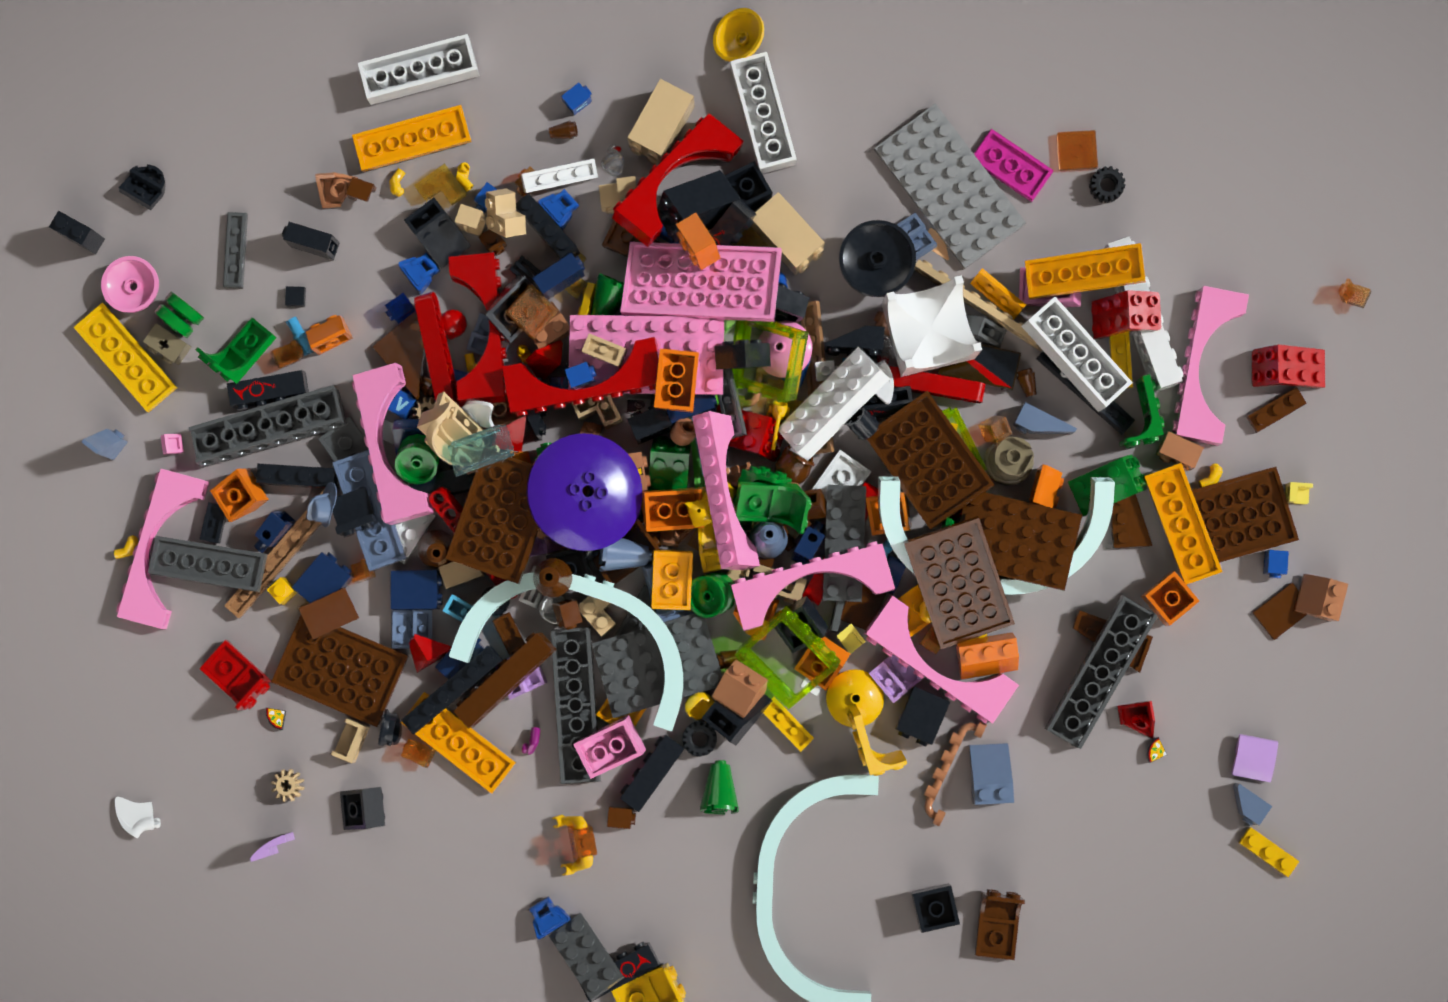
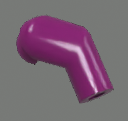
M531 728L529 744H522L523 754L531 755L534 753L539 744L540 728Z

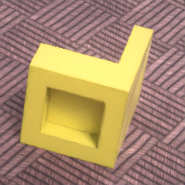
M1297 482L1285 484L1287 502L1292 504H1308L1309 489L1313 488V484Z
M852 624L836 635V638L849 653L854 652L866 642Z

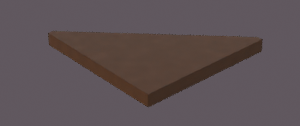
M415 310L375 344L373 348L387 365L397 363L402 366L406 382L405 386L418 400L420 398L419 391L420 384L422 383L425 350Z

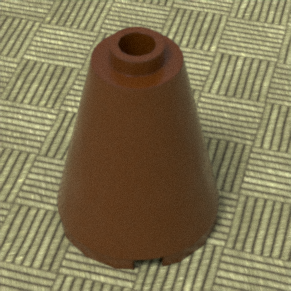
M442 530L427 532L418 542L417 553L420 560L431 568H438L450 563L451 560L446 559L453 538ZM437 549L440 551V554H433V551Z
M556 558L546 559L539 563L533 574V582L536 589L547 597H559L565 594L573 580L569 566L564 561ZM549 573L553 576L551 581L547 580Z

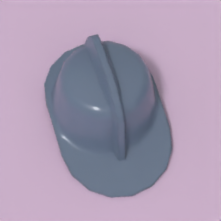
M333 482L326 485L323 494L312 497L307 506V519L321 522L324 527H328L337 498V490Z

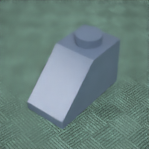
M1235 783L1233 789L1238 813L1243 816L1242 820L1250 826L1253 824L1260 826L1272 806L1241 784Z

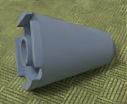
M761 521L752 528L749 540L756 546L759 557L770 559L782 554L787 546L788 537L781 524ZM766 534H771L773 537L768 538Z
M621 538L616 543L600 549L599 564L603 566L599 568V571L604 572L647 566V563L651 562L652 551L646 545Z

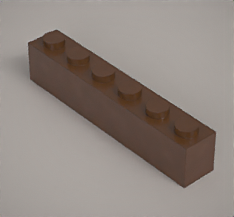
M542 632L530 634L525 639L527 642L522 647L518 646L512 651V657L498 664L499 669L495 673L493 671L484 678L485 682L481 686L479 684L470 691L471 695L467 699L464 697L456 704L457 708L453 712L468 729L475 727L557 650Z

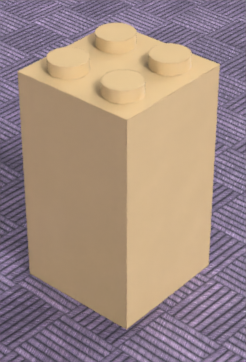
M660 78L628 136L631 151L638 156L642 154L648 157L647 160L653 164L661 163V158L665 153H670L695 107L694 96Z
M779 192L755 212L757 215L753 219L754 224L751 228L769 247L782 249L781 260L794 275L798 272L800 274L805 272L812 260L817 261L823 255L825 242Z

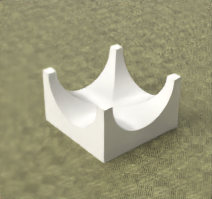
M962 275L924 291L910 294H895L894 292L886 294L882 302V308L901 377L973 360L982 351L981 343L975 340L967 320L963 301L964 281Z

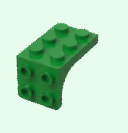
M252 317L224 350L215 354L205 353L198 347L195 350L200 354L198 358L205 364L209 362L207 366L214 372L219 373L221 371L219 375L227 382L231 379L237 384L277 337Z
M1150 374L1144 375L1135 381L1144 418V428L1139 436L1126 438L1119 442V446H1125V449L1137 447L1136 445H1140L1141 442L1144 445L1153 444L1155 441H1159V437L1164 435V420L1158 411L1160 409V402L1158 397L1155 398L1154 390H1156L1154 379H1151Z
M666 436L653 438L649 471L651 486H649L648 491L687 488L691 443L686 446H679Z
M1132 454L1121 457L1068 481L1083 517L1087 516L1089 510L1091 477L1112 478L1115 482L1113 504L1147 489L1145 475L1141 474L1139 470L1140 464L1136 457H1133Z
M750 466V469H742L737 485L739 482L791 483L792 479L783 472H770V468L759 466L757 468ZM735 495V497H734V499H733V505H734V506H735L736 495ZM739 521L743 530H752L754 521Z
M739 482L734 506L738 521L779 522L791 526L798 534L804 533L808 525L807 515L808 510L811 509V500L798 484Z

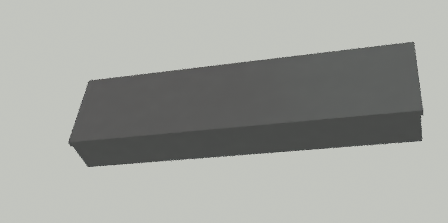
M332 385L188 428L194 445L195 461L203 468L347 426L340 392Z
M1121 595L1044 729L1081 749L1158 615Z
M591 627L569 630L553 629L551 630V641L557 649L552 656L561 784L601 781V774L590 779L573 745L577 741L598 731Z

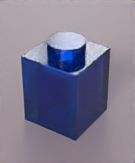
M404 292L385 305L388 309L385 313L391 321L395 320L398 324L416 310Z

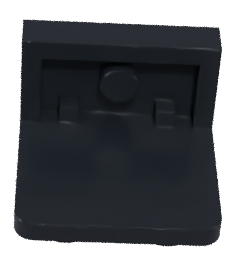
M365 488L337 496L333 509V515L337 524L335 527L337 535L344 538L354 535L355 531L361 529L366 531L373 528V525L378 524Z

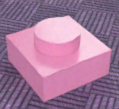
M164 434L160 436L163 455L181 454L184 452L181 434Z

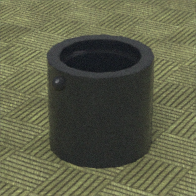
M863 406L845 423L858 436L859 440L870 438L879 427L876 417H873Z

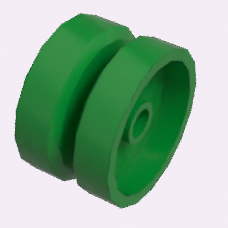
M171 291L165 300L173 308L170 310L165 305L160 304L154 313L163 319V322L175 332L178 331L188 338L192 334L193 328L186 320L188 319L194 325H199L204 317Z
M410 435L403 439L399 445L395 459V469L397 474L408 483H427L433 479L437 472L440 457L424 442L426 435Z
M719 571L710 572L692 580L690 608L698 616L704 618L714 617L727 612L736 602L731 587L734 582L728 575Z

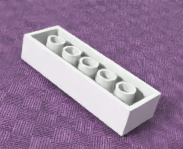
M468 34L358 63L366 97L371 105L480 76Z
M767 52L730 61V68L757 166L761 173L764 174L796 165L795 151Z
M1056 297L1052 298L1021 326L1098 412L1106 408L1133 383Z
M857 347L779 426L778 432L799 455L808 461L890 378L867 354Z

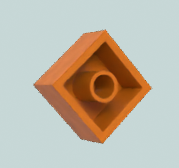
M697 213L676 224L678 229L676 235L680 240L679 243L684 251L687 250L688 257L694 266L698 265L700 270H703L721 259L714 239Z
M1175 571L1169 572L1141 595L1142 599L1158 615V618L1165 626L1172 625L1199 602V599Z

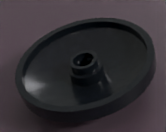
M871 220L854 227L843 240L839 252V266L845 281L857 292L870 297H885L887 293H896L901 290L910 280L916 265V251L909 235L898 225L884 220Z

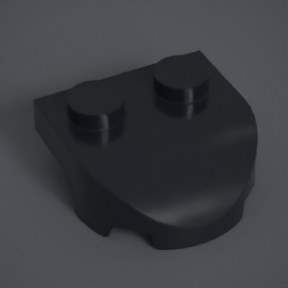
M147 164L146 167L135 166L129 170L130 175L118 187L119 192L152 210L165 194L163 172L150 164Z

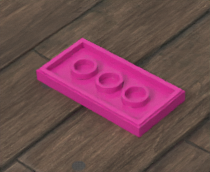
M993 129L988 132L974 152V155L990 175L1030 202H1033L1054 171Z

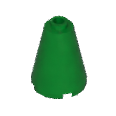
M600 273L596 281L591 315L613 316L621 308L624 282H619L612 277Z
M716 760L715 764L710 766L700 804V812L725 815V812L731 810V814H736L739 812L731 767L724 760Z

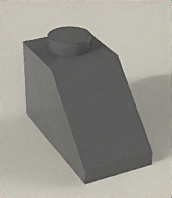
M967 314L969 327L975 340L1001 348L1006 330L985 317Z

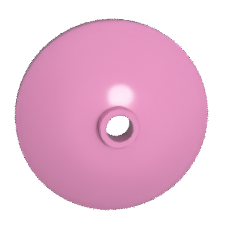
M125 256L113 261L106 268L101 280V289L105 300L113 308L125 313H135L144 310L154 301L159 290V278L154 267L146 260L136 256ZM133 284L137 285L135 290L131 289Z
M787 320L775 322L768 326L759 337L762 343L770 344L771 366L762 368L775 377L788 378L795 376L810 361L812 355L811 338L808 332L796 322ZM779 344L783 345L781 350H778Z

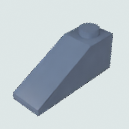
M1026 402L1022 405L1013 423L1016 430L1023 434H1073L1077 430V428Z
M108 428L82 440V443L93 452L112 460L118 456L128 442L123 439L125 436L117 429L113 431Z

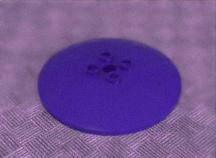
M574 434L553 442L538 456L528 477L527 500L534 521L548 538L572 550L593 551L616 543L632 528L641 509L642 483L635 463L618 444L599 435ZM584 486H589L592 489L590 497H586L583 494Z

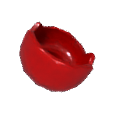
M452 309L441 314L446 338L453 340L462 336L467 327V320L463 313Z

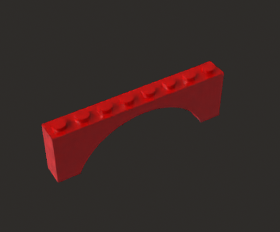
M710 113L705 118L701 117L696 122V127L693 130L690 128L685 133L684 139L682 141L678 140L675 143L671 153H665L660 160L661 163L658 166L655 164L650 169L649 175L647 177L643 176L637 183V187L634 190L630 189L625 196L626 199L623 202L619 201L613 208L614 214L612 219L647 247L660 235L663 227L656 205L657 190L663 179L677 167L691 161L716 159L730 162L742 148L744 140Z
M494 252L449 257V273L452 282L460 284L473 292L483 303L486 310H488L499 296L498 288H502L501 277L497 275V270H500V260L496 259ZM490 321L489 339L483 356L470 373L456 382L457 399L460 406H463L467 401L506 402L507 392L502 370L503 366H507L504 365L503 360L507 359L506 348L502 346V341H505V338Z
M652 337L635 341L629 358L618 372L606 381L584 389L568 390L547 385L532 375L522 363L503 366L502 370L510 413L516 414L518 417L528 415L527 411L535 410V413L545 412L547 407L554 406V409L565 408V404L568 403L581 405L585 404L584 400L592 399V402L604 400V396L611 395V398L622 397V393L625 392L638 394L642 393L641 389L649 388L650 391L656 390L659 362L657 339Z

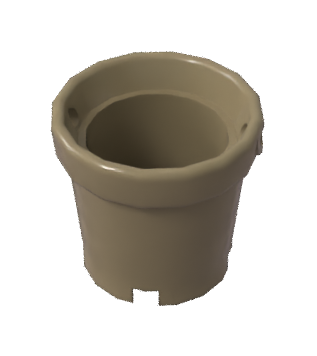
M1001 437L993 441L986 449L984 456V468L989 477L996 483L1005 486L1017 485L1025 481L1031 474L1034 465V453L1031 450L1030 444L1019 437Z

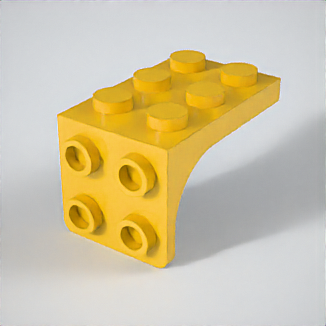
M856 705L849 706L850 713L847 714L852 730H855L852 734L857 747L860 748L857 750L863 767L866 766L869 774L878 776L890 769L899 770L903 768V765L907 764V760L901 750L882 754L870 748L862 716Z
M668 962L611 991L616 1002H684L686 997V991L682 983L678 985L676 981L678 975L674 966H669Z

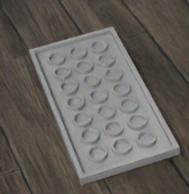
M936 104L874 148L964 269L1026 224Z

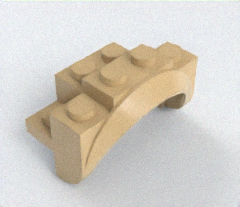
M445 392L438 394L434 408L421 414L417 428L426 435L424 442L443 461L449 465L460 467L467 474L476 472L484 448L500 453L501 449L497 445L492 447L493 438ZM472 444L475 448L468 447V445Z

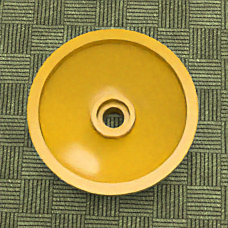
M749 8L735 9L726 14L718 23L713 35V46L717 55L727 62L752 56L759 48L764 36V24L761 17Z
M856 669L847 670L837 675L829 685L826 693V703L832 717L847 727H851L847 714L850 713L849 706L856 705L862 716L864 726L872 723L881 713L884 704V693L868 672ZM854 695L859 696L858 702H853L852 697Z

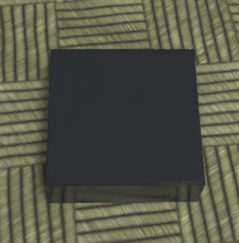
M286 286L285 305L305 307L306 288Z

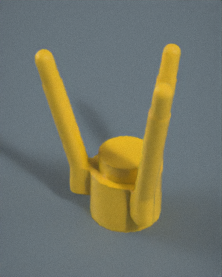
M773 401V405L769 404L766 414L769 417L772 414V417L776 419L772 450L776 448L780 420H783L784 417L786 420L789 417L790 407L783 401Z

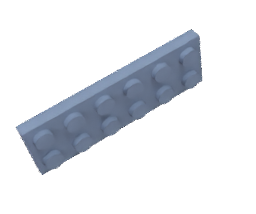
M367 450L332 463L343 494L365 488L369 495L378 524L373 525V528L366 531L358 530L356 534L368 569L371 572L405 560L407 557L396 525L386 524L381 518V503L378 502L376 497L378 490L372 478L374 471L369 463L368 455L370 453Z

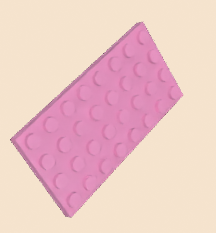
M630 242L620 312L622 315L686 316L720 320L774 322L782 249L774 247L716 245L721 259L700 270L698 265L694 266L687 250L684 251L680 244L651 243L647 247L642 242Z
M570 315L569 368L588 362L590 366H594L597 374L594 377L596 382L577 389L592 387L606 381L626 363L633 350L635 341L655 337L659 352L660 348L699 352L695 395H723L724 369L716 370L715 346H722V342H724L725 320L686 316ZM589 333L627 349L620 368L582 352ZM568 381V390H575L571 388ZM649 388L641 389L642 393L638 394H655L656 390L650 391Z

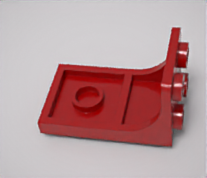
M1126 290L1091 301L1093 339H1102L1129 331H1158L1162 327L1160 294L1158 292Z
M1278 344L1252 351L1253 387L1292 385L1325 388V350Z
M718 405L716 413L721 414L720 405ZM742 410L747 435L731 439L728 447L747 451L775 462L780 455V447L784 439L778 432L776 448L772 450L776 420L769 416Z
M225 640L199 668L237 704L235 706L237 710H246L247 708L250 710L257 703L256 698L260 694L264 695L270 689L269 684L272 681L228 640Z

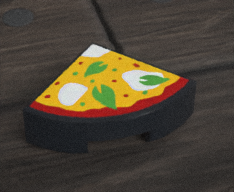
M266 708V717L273 727L283 730L286 711Z
M1159 737L1153 739L1148 747L1146 755L1148 763L1167 755Z

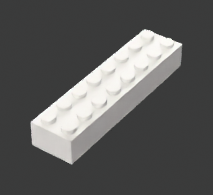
M1129 236L1108 243L1105 248L1135 244V242L1131 241ZM1145 276V283L1114 288L1116 293L1126 290L1150 291V282L1148 277ZM1162 315V327L1160 330L1131 331L1146 375L1150 374L1151 379L1155 381L1156 390H1154V393L1174 387L1183 381V371L1180 366H1177L1175 361L1177 359L1176 352L1170 347L1168 342L1170 341V336L1167 330L1164 331Z

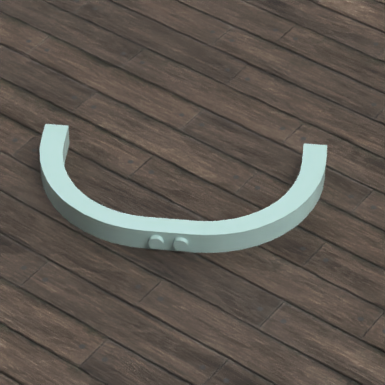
M879 476L878 509L883 530L898 558L914 573L904 545V541L908 539L904 533L900 517V479L898 477ZM1091 477L1089 510L1085 524L1076 540L1068 577L1078 571L1092 557L1106 534L1114 502L1115 482L1111 477ZM999 576L1005 596L1026 594L1049 588Z
M534 572L523 574L520 584L506 580L483 595L470 609L461 623L449 657L469 663L480 632L490 616L507 600L525 591L536 589L533 582ZM549 573L547 580L551 581L553 576ZM572 574L573 580L569 590L612 603L627 610L637 617L654 637L663 659L665 684L661 704L653 725L672 731L682 701L683 668L678 647L668 627L648 605L633 595L614 588V583L603 580V583L595 581L596 577L587 574L584 577Z
M844 774L822 779L805 787L780 808L772 819L762 841L758 860V872H754L753 884H757V892H753V904H756V919L761 945L769 963L781 980L791 990L809 1002H871V992L835 989L819 984L802 974L785 956L776 938L772 921L773 871L777 848L792 821L811 805L838 795H878L879 775Z

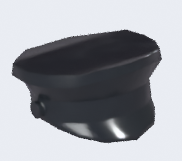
M385 709L378 739L379 746L386 744L387 746L397 745L402 735V726L398 714H392L388 709Z

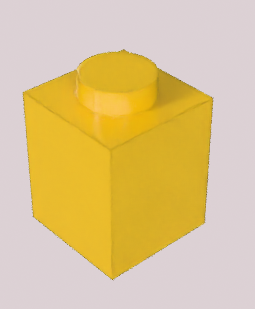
M280 577L267 589L271 596L282 605H285L298 593L292 588L293 585L284 577Z

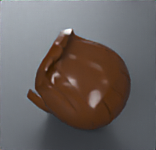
M789 444L783 450L782 456L777 460L775 472L786 473L787 477L792 479L791 482L801 484L808 478L810 470L814 466L813 456L807 461L795 452L790 451L792 446Z

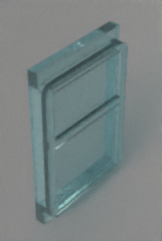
M499 424L455 440L448 446L456 477L515 455L514 446L509 435L510 432L506 425L502 426Z

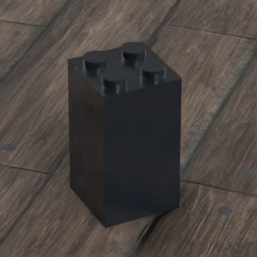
M719 170L664 190L657 211L667 234L676 243L680 241L676 235V232H678L677 223L697 213L706 229L710 230L730 205L741 198L722 171Z

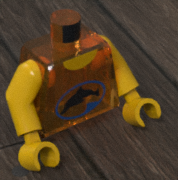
M561 814L553 817L552 819L557 821V824L553 826L554 828L565 825L568 828L574 863H566L560 866L566 868V872L562 875H572L577 871L590 868L593 864V858L597 855L592 826L582 816L565 817Z

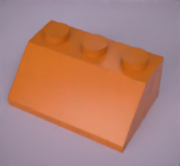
M660 348L654 408L693 413L699 352Z
M684 488L642 491L641 509L646 532L696 528L692 524L685 502L701 500L702 489Z
M1013 632L974 638L956 644L961 679L1018 670L1019 653L1017 638Z

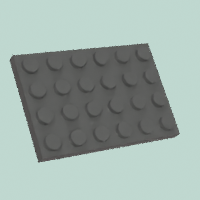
M693 613L664 622L676 642L682 661V698L717 688L722 678V673L706 619ZM647 627L592 643L613 718L661 704L665 684L664 664L657 642Z

